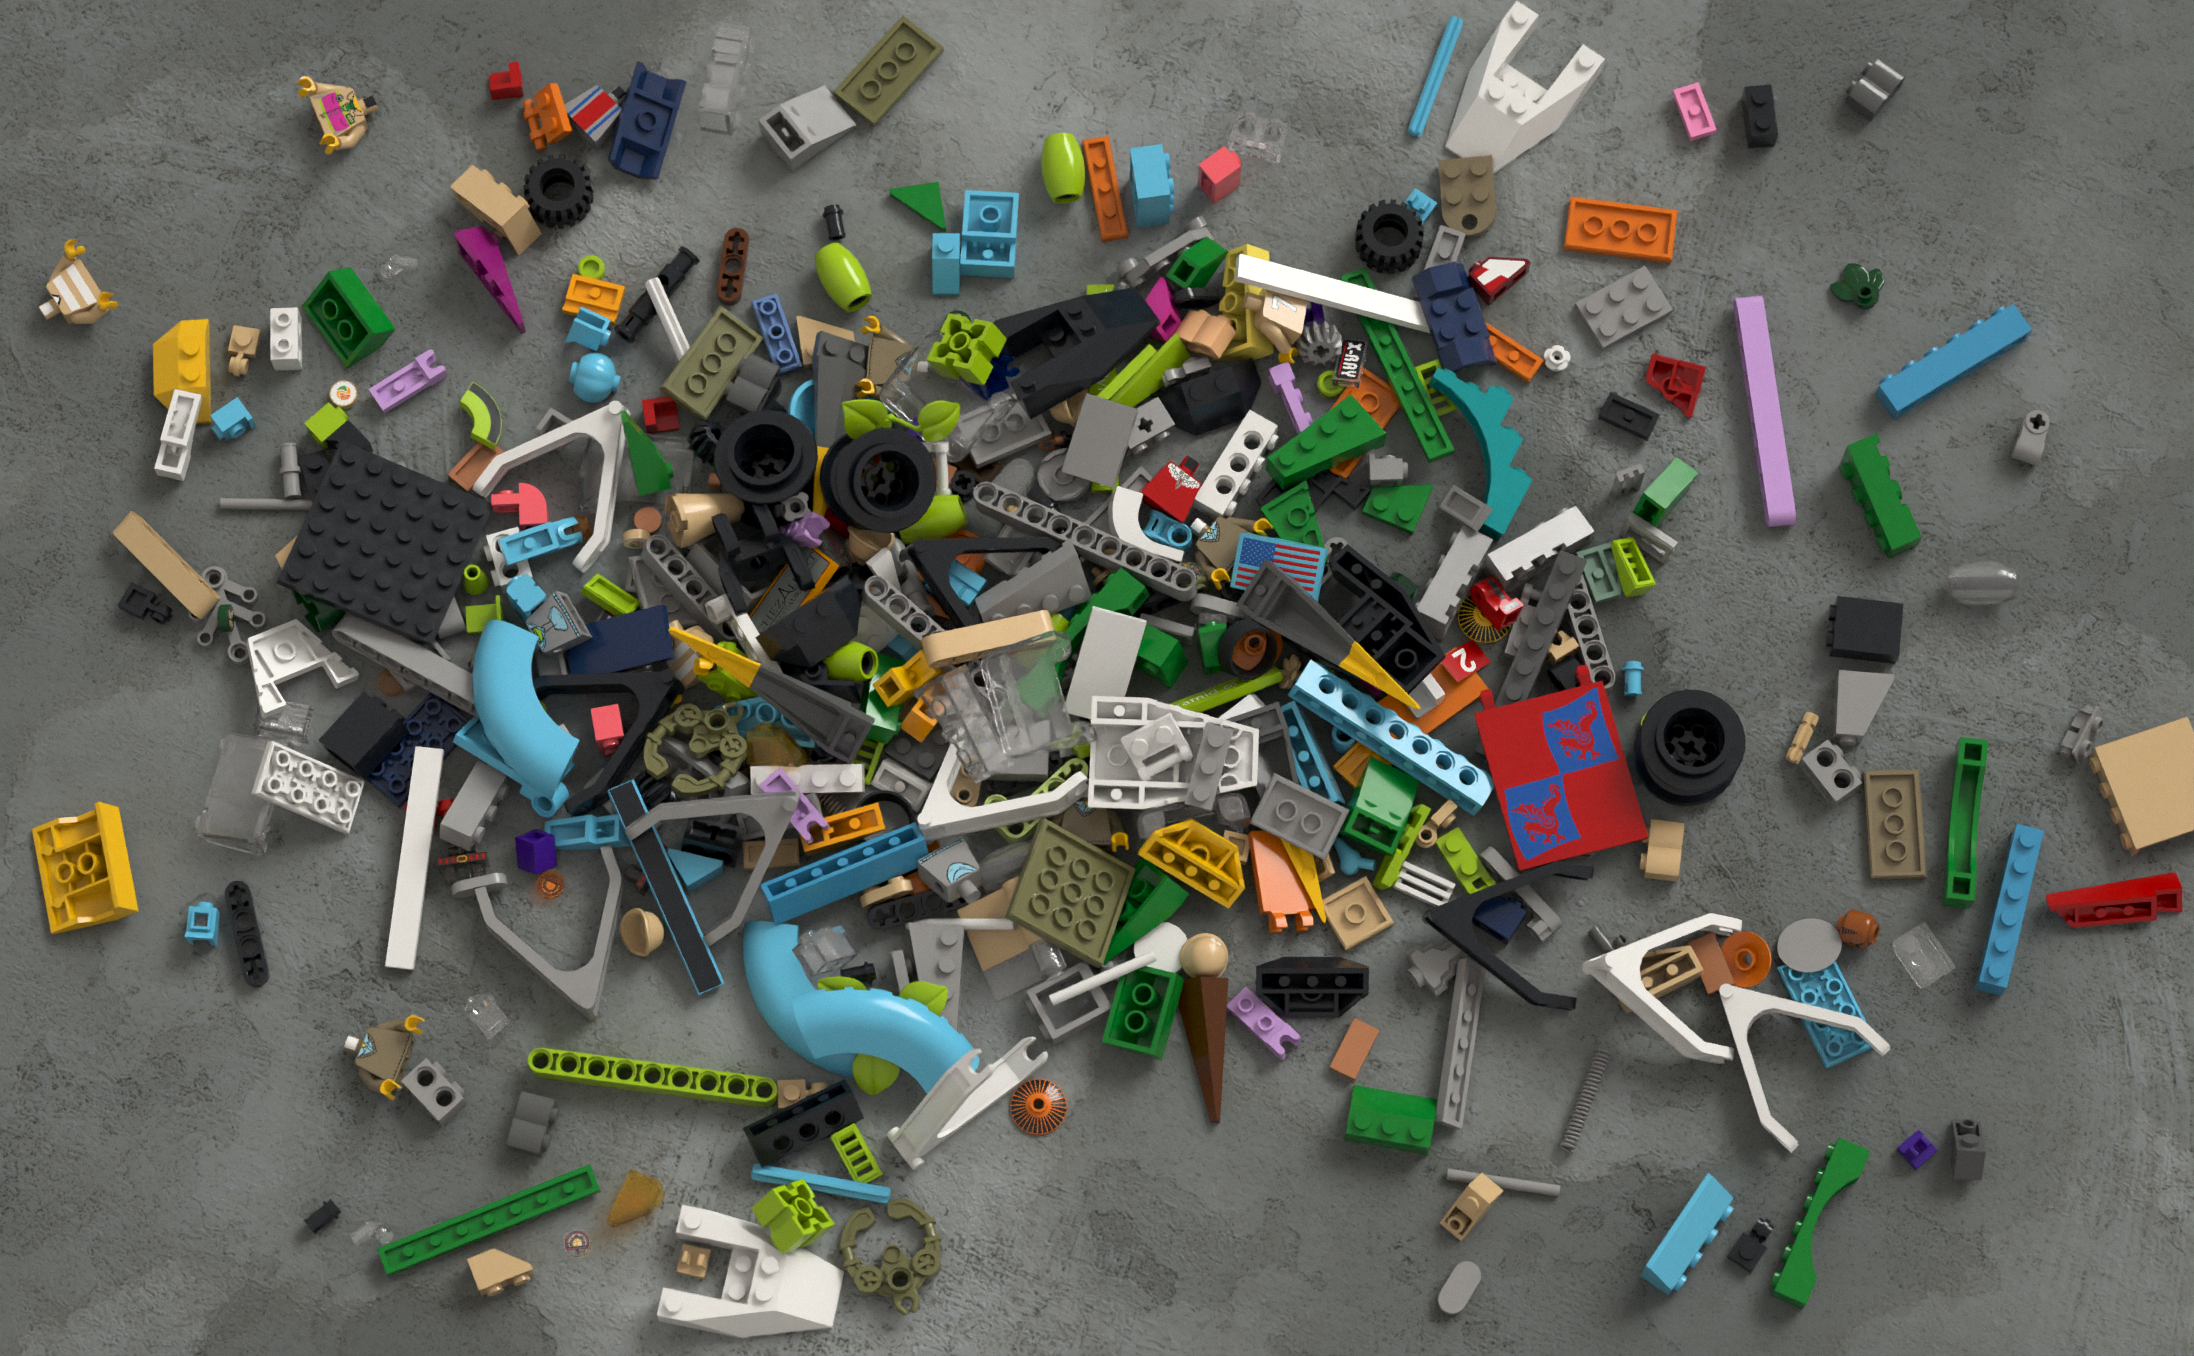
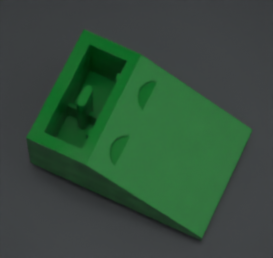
M1370 756L1346 809L1350 811L1339 834L1384 856L1394 855L1404 833L1419 781Z

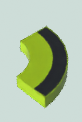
M472 382L460 400L459 406L472 419L473 430L470 438L495 450L502 428L499 408L488 392Z

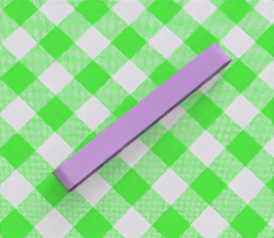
M1762 295L1735 298L1734 314L1767 527L1795 525L1796 511L1764 300Z

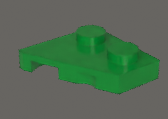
M1433 485L1373 487L1362 514L1413 535L1433 490Z

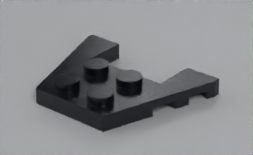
M1324 470L1306 480L1315 513L1331 494L1336 495L1353 510H1356L1371 492V489L1367 486H1359L1349 482L1346 478L1325 473ZM1272 479L1256 497V502L1261 508L1298 484L1283 490Z

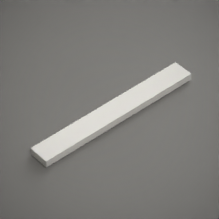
M1239 254L1236 258V282L1430 333L1421 304L1418 301L1244 254Z
M415 746L385 963L387 968L414 970L444 757L443 749Z

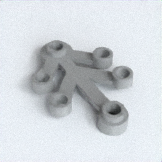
M212 566L203 571L201 578L221 599L216 604L204 629L197 635V641L202 648H210L215 642L213 635L218 628L217 612L220 605L231 604L234 616L249 622L255 630H262L266 627L267 619L262 612H253L228 601L224 592L227 591L240 596L246 605H254L258 601V593L253 587H244L228 580L226 571L218 566ZM213 577L220 578L219 582L214 585L210 583V580ZM249 592L254 593V597L251 600L245 599V595ZM188 611L190 620L195 624H200L206 619V616L203 620L193 618V614ZM262 617L263 621L257 625L253 623L254 619ZM234 620L233 631L227 632L231 643L228 648V655L234 664L243 665L250 660L247 643L241 641ZM203 636H210L209 642H201ZM244 651L245 656L239 659L236 658V653Z

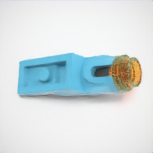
M576 515L553 523L550 521L498 539V544L506 565L510 566L585 542L588 537L592 536V531L586 516L579 517Z

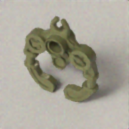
M736 701L725 703L719 709L711 711H701L693 704L679 706L674 713L664 719H660L657 723L658 727L652 733L648 732L645 735L644 762L647 773L657 780L668 773L669 766L667 761L658 754V749L663 745L661 739L666 733L672 736L676 730H679L684 734H693L689 743L690 753L693 757L703 758L713 751L720 750L723 761L719 765L721 771L716 777L710 774L706 779L697 781L690 775H677L671 785L672 790L682 797H699L717 790L722 791L725 788L724 783L730 777L734 778L737 775L741 763L748 755L746 740L738 734L736 726L743 717L744 707L742 705L738 706L737 714L731 716L728 715L727 710L735 708L737 706Z
M898 1198L887 1203L888 1217L896 1221L911 1218L917 1223L918 1229L924 1228L926 1238L922 1240L925 1249L916 1252L913 1260L907 1258L899 1246L892 1244L883 1250L880 1270L872 1265L861 1266V1258H855L852 1249L857 1247L855 1241L857 1233L867 1231L875 1224V1216L869 1207L856 1210L850 1216L842 1232L841 1243L837 1247L844 1259L842 1263L843 1268L847 1270L849 1276L854 1281L858 1292L864 1296L879 1294L892 1299L896 1310L905 1316L908 1315V1310L902 1306V1300L910 1298L913 1302L910 1311L912 1313L917 1312L919 1306L917 1291L926 1279L936 1277L941 1270L940 1242L942 1241L940 1235H937L934 1226L936 1224L935 1217H930L924 1209L914 1202ZM899 1278L908 1280V1283L903 1287L894 1285L895 1280Z

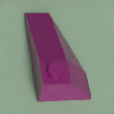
M483 225L455 232L453 235L460 256L521 334L526 332L499 249L501 242L493 231L488 233Z

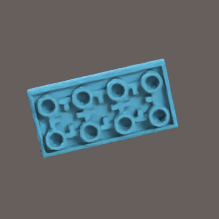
M1836 961L1829 967L1817 972L1796 971L1786 964L1777 967L1776 971L1792 1001L1856 1016L1866 1022ZM1801 1019L1826 1069L1872 1049L1854 1031Z

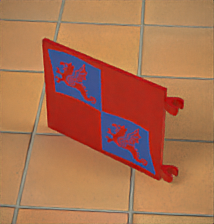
M1587 665L1577 667L1576 677L1580 685L1579 687L1495 708L1490 689L1483 690L1480 693V701L1484 711L1474 713V718L1519 872L1649 838L1603 681L1592 683Z

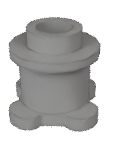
M801 492L796 496L781 501L780 513L785 521L792 523L801 520L804 514L811 512L807 506L809 498L806 493ZM790 506H796L799 512H792Z

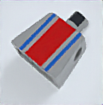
M597 85L565 104L570 125L597 152L615 132L621 112L620 105L624 102L626 92L620 86H617L607 94Z

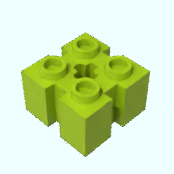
M949 313L940 330L943 338L941 342H934L926 360L942 377L958 380L962 376L967 382L985 385L993 368L989 362L991 358L999 356L1007 338L993 322L974 319L972 324L965 316Z
M804 1179L791 1182L787 1187L782 1185L773 1188L751 1208L759 1224L766 1228L769 1227L773 1233L770 1235L772 1242L782 1255L796 1250L799 1246L803 1248L814 1244L835 1225L823 1206L818 1207L813 1199L816 1196Z

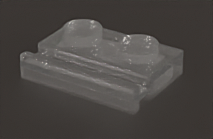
M1925 921L1890 943V946L1921 991L1956 969Z

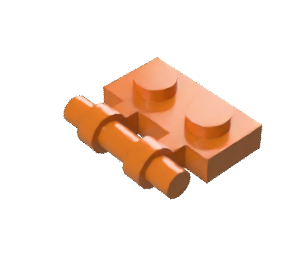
M549 83L534 95L536 106H534L532 99L525 100L522 103L525 110L523 112L524 120L528 122L531 130L529 133L530 140L535 144L537 152L547 149L546 139L548 143L556 144L572 132L558 83ZM539 118H541L543 127L540 126Z

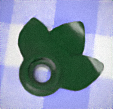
M1849 263L1844 269V280L1831 284L1830 289L1839 300L1854 302L1858 308L1867 310L1874 307L1878 302L1879 290L1884 286V276L1880 269H1873L1867 272L1860 264Z

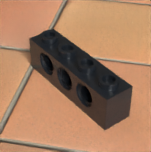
M844 1079L744 1127L743 1130L761 1167L778 1162L781 1158L793 1152H799L818 1140H824L831 1134L853 1123L856 1124V1122L864 1119L853 1091Z

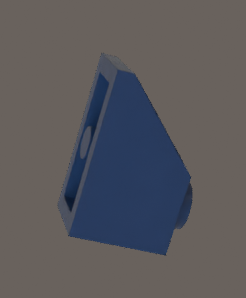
M1504 897L1483 901L1475 910L1472 924L1505 945H1508L1523 922L1527 911L1523 910L1524 906L1513 898L1509 900Z

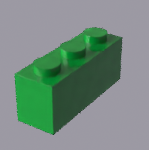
M876 653L878 656V669L872 678L864 681L860 711L875 718L866 738L888 744L893 735L897 736L900 731L901 719H898V715L904 703L887 707L873 687V684L891 668L903 666L906 661Z

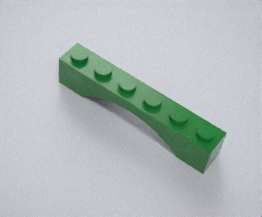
M1120 568L1116 573L1113 572L1108 576L1102 590L1099 593H1094L1089 598L1086 604L1087 607L1082 613L1076 614L1070 620L1069 628L1063 635H1058L1052 641L1050 650L1044 656H1039L1034 662L1030 673L1026 677H1021L1015 684L1014 693L1017 701L1026 706L1041 720L1060 700L1061 683L1065 668L1071 656L1083 641L1092 607L1095 606L1133 616L1150 596L1146 587L1124 569Z
M1960 737L1955 746L1942 906L1970 909L1975 900L1977 832L1988 740Z
M1840 1137L1835 1145L1829 1143L1823 1157L1828 1162L1824 1170L1818 1169L1813 1184L1817 1185L1814 1195L1808 1194L1802 1209L1807 1212L1803 1221L1799 1219L1796 1221L1791 1233L1796 1238L1792 1246L1786 1245L1780 1259L1785 1264L1781 1272L1775 1271L1770 1286L1774 1288L1771 1296L1803 1310L1817 1280L1811 1252L1812 1236L1817 1218L1823 1207L1833 1196L1842 1189L1857 1182L1870 1150Z

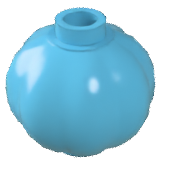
M589 353L581 357L580 363L573 362L568 383L574 384L573 392L579 399L588 403H598L605 400L612 391L617 392L621 376L616 375L614 363L610 358L600 353Z

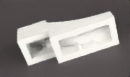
M174 389L160 438L161 447L154 467L158 476L184 481L191 458L190 453L195 426L203 399L200 394Z

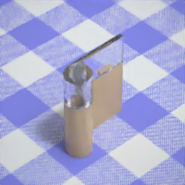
M1019 876L1005 882L1002 885V889L957 910L960 919L1005 918ZM1016 924L1015 930H965L996 1002L1048 978V981L1055 980L1063 976V970L1067 968L1058 946Z

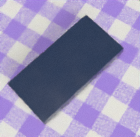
M658 605L585 624L592 638L567 650L570 674L622 673L673 660L671 635L668 631L667 606Z
M430 692L403 722L410 732L373 770L366 780L400 808L409 797L415 746L443 749L444 761L458 746L453 743L456 733L469 720L444 699Z

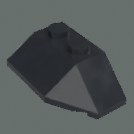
M1252 357L1151 394L1152 400L1157 397L1160 399L1174 421V427L1198 436L1244 419L1248 411L1251 410L1262 382Z
M845 575L755 638L771 661L811 668L857 636L862 597L848 576Z
M1281 957L1256 966V995L1283 1017H1340L1361 999L1369 995V966L1342 957Z

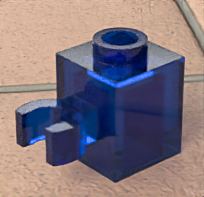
M1005 355L999 360V363L990 360L989 363L993 368L985 385L970 383L974 393L988 400L1009 388L1010 386L1005 377H1015L1020 372L1016 367L1007 370L1008 363L1012 362L1014 357Z

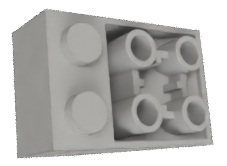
M825 85L780 104L759 119L761 134L791 171L797 169L857 126Z

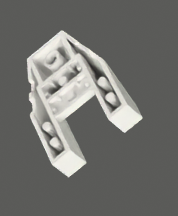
M1518 1L1515 2L1502 19L1470 69L1445 149L1459 158L1492 155L1494 174L1516 160L1526 150L1532 149L1541 140L1558 131L1601 74L1605 58L1582 45L1548 91L1508 65L1536 29L1539 17L1537 13Z
M682 1205L676 1229L678 1239L730 1249L732 1254L721 1299L663 1288L657 1312L659 1322L742 1339L751 1336H768L785 1332H802L833 1327L844 1271L800 1246L796 1250L782 1255L780 1250L774 1246L770 1237L773 1233L768 1227L766 1228L714 1211Z

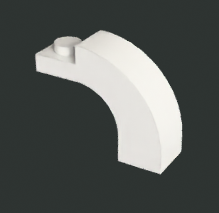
M1116 486L1112 490L1108 506V523L1111 535L1179 564L1182 561L1184 551L1155 543L1142 532L1138 521V512L1143 494ZM1135 559V560H1132L1133 562H1135V563H1137V564H1140V563H1141V561H1139V560H1136V559Z

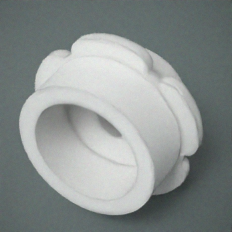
M1555 345L1545 351V365L1552 371H1562L1567 368V363L1570 362V354L1562 346ZM1555 356H1558L1560 359H1559V360H1555L1554 357H1555Z

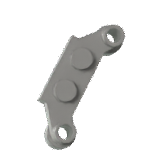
M1199 216L1184 227L1187 231L1185 234L1151 253L1140 263L1137 262L1135 257L1127 259L1117 267V271L1122 278L1127 279L1132 288L1138 289L1147 282L1145 277L1154 270L1157 273L1163 271L1171 264L1169 261L1179 257L1182 252L1205 237H1209L1213 241L1215 239L1207 229L1208 224L1203 216Z

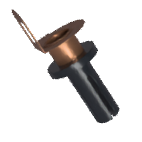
M1053 429L1051 440L1040 441L1038 447L1040 450L1054 451L1055 446L1066 448V445H1070L1073 435H1066L1065 431H1061L1060 435H1055ZM1045 442H1052V447H1043V444Z

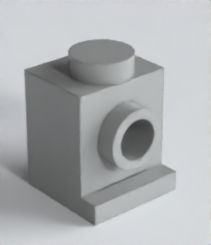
M1369 454V488L1402 486L1403 479L1408 478L1407 462H1402V458H1396L1393 455H1384L1379 459H1375V454Z

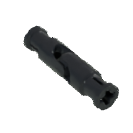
M680 247L678 255L670 264L667 263L656 276L660 279L662 285H668L665 291L668 299L683 283L685 275L691 267L700 262L698 257L685 247ZM647 289L628 310L629 314L623 322L614 327L615 332L629 343L635 341L636 334L643 326H647L657 314Z

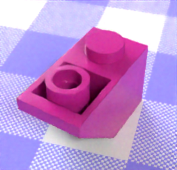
M1162 277L1152 288L1145 301L1161 323L1148 337L1166 343L1173 336L1182 321L1179 308L1174 307L1171 298L1175 292L1166 279Z

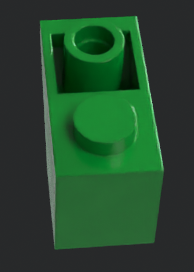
M1205 237L1182 252L1166 276L1184 289L1204 288L1229 252L1209 237Z
M1213 621L1203 624L1202 628H1198L1197 647L1204 675L1224 671L1218 662L1217 650L1220 639L1227 630L1225 623L1218 624V622Z

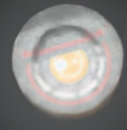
M572 1228L565 1233L563 1247L568 1255L575 1258L583 1257L591 1249L592 1241L590 1235L584 1229Z

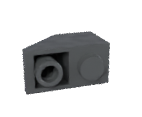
M1952 1119L1951 1168L1953 1179L1982 1180L1986 1150L1981 1122L1972 1119Z

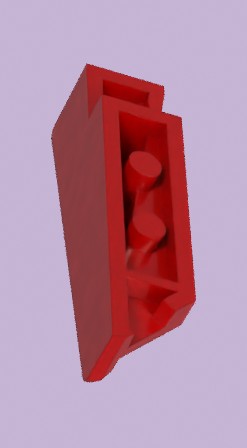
M2172 872L2047 894L2046 902L2049 910L2055 911L2063 917L2065 922L2072 928L2157 920V912H2182V886L2177 874Z

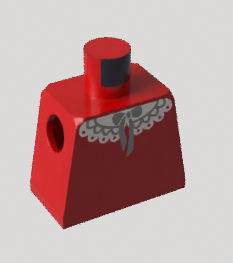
M1185 456L1179 466L1171 461L1168 462L1138 491L1143 494L1142 501L1154 510L1183 523L1201 486L1200 481L1192 476L1199 463L1189 456Z

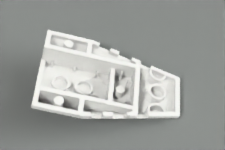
M1092 696L1088 808L1145 810L1185 801L1206 723L1233 730L1216 794L1257 786L1259 729L1211 717L1200 712H1193L1150 698ZM1171 713L1189 744L1194 758L1187 762L1183 760L1153 775L1150 781H1142L1121 742V737ZM1174 744L1144 759V762L1148 766L1178 751L1179 748L1177 744Z

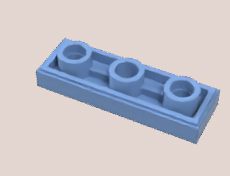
M778 294L751 301L771 362L780 366L781 373L779 376L803 369ZM774 332L781 333L779 336L772 335Z

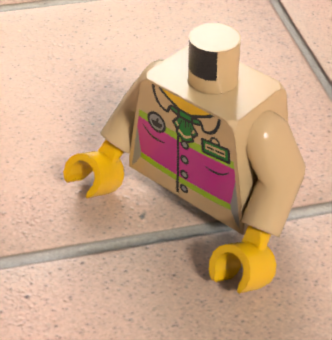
M306 76L300 78L296 83L297 86L301 85L304 87L298 92L300 97H306L309 93L312 95L309 98L324 133L319 144L328 145L324 152L330 155L334 149L354 148L368 129L364 115L378 110L373 95L357 100L353 89L350 87L317 83Z

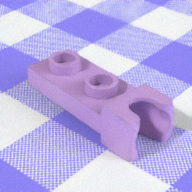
M433 350L424 352L415 358L416 361H413L369 389L370 394L384 414L430 385L434 386L447 377V371L444 366L440 365L436 368H429L436 361Z
M1289 362L1270 368L1268 379L1274 394L1280 393L1298 435L1310 426L1313 421L1309 412L1304 413L1301 406L1304 403L1299 388L1294 389L1295 376Z
M810 512L804 514L801 520L778 527V531L796 541L799 548L807 546L811 549L822 543V540L818 537L823 530L829 527L830 523L821 515Z
M781 767L759 784L765 793L789 791L791 789H796L800 792L801 798L791 817L790 823L808 844L814 841L809 833L812 825H820L824 830L830 828L827 821Z
M1247 987L1227 1004V1010L1264 1043L1279 1060L1285 1059V1050L1281 1046L1283 1042L1289 1041L1295 1046L1301 1043L1300 1035L1281 1020Z

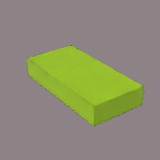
M598 573L583 586L581 591L582 595L614 616L635 612L641 608L638 599Z

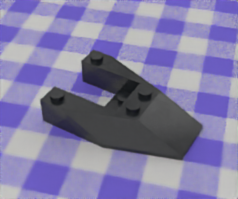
M1135 287L1080 296L1004 317L993 322L1007 340L999 356L991 358L990 363L997 369L1043 343L1053 359L1011 382L1019 404L1028 417L1033 419L1101 381L1161 323Z
M1347 544L1328 564L1334 578L1360 598V600L1337 623L1409 695L1446 658L1445 654L1406 590ZM1281 635L1282 640L1301 654L1329 669L1363 680Z

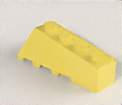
M1245 244L1229 250L1226 256L1222 286L1226 287L1225 296L1220 300L1219 311H1222V316H1225L1232 322L1231 326L1236 333L1219 359L1212 358V361L1215 362L1244 361L1252 357L1253 360L1274 353L1273 343L1261 330L1253 325L1255 311L1242 307L1243 299L1247 292L1259 295L1263 288L1235 281L1236 258L1239 254L1269 261V251Z

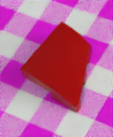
M1653 353L1645 380L1660 391L1667 400L1684 412L1687 417L1692 418L1707 366Z

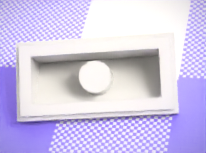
M888 757L882 761L871 785L880 790L893 791L900 794L909 802L914 811L919 812L929 796L933 783Z

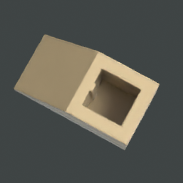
M1481 1173L1466 1187L1440 1224L1462 1241L1489 1211L1503 1190Z
M494 1248L467 1259L481 1295L487 1294L488 1297L501 1293L504 1290L503 1287L514 1283V1286L522 1285L530 1281V1276L535 1275L531 1264Z

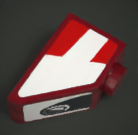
M1488 257L1483 262L1479 260L1468 270V280L1471 288L1473 287L1474 291L1488 305H1491L1529 272L1531 262L1528 259Z

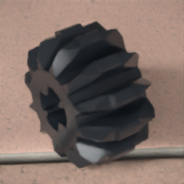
M709 418L706 421L701 420L689 433L687 441L690 445L688 449L694 451V457L701 458L703 464L708 462L711 466H714L715 446L726 428H723L719 421L714 423Z
M645 770L640 772L634 779L644 803L650 810L661 803L677 802L676 795L662 778L657 780Z

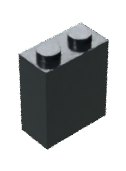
M1837 596L1834 605L1830 604L1828 611V621H1833L1832 631L1828 630L1826 636V647H1830V656L1896 664L1900 652L1903 603Z
M363 691L320 737L319 742L330 755L365 780L410 731L403 724L405 718L393 708L389 711L387 704L376 695L372 698Z

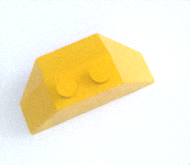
M209 319L180 321L153 343L154 397L169 410L174 389L200 394L203 399L196 424L211 423Z
M1193 819L1154 831L1138 851V855L1228 909L1245 889L1238 847Z

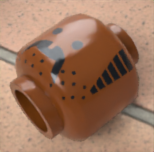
M1855 909L1849 910L1845 917L1840 916L1836 925V930L1840 933L1843 944L1863 950L1869 945L1875 944L1880 925L1876 923V918L1873 915Z

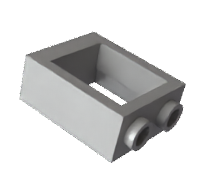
M1085 961L1026 991L1027 1000L1024 1001V1004L1031 1016L1036 1015L1041 1023L1037 1027L1045 1041L1050 1039L1053 1046L1109 1016L1111 1004L1100 986L1087 991L1096 1009L1055 1030L1038 999L1040 995L1076 976L1079 977L1080 981L1094 976Z

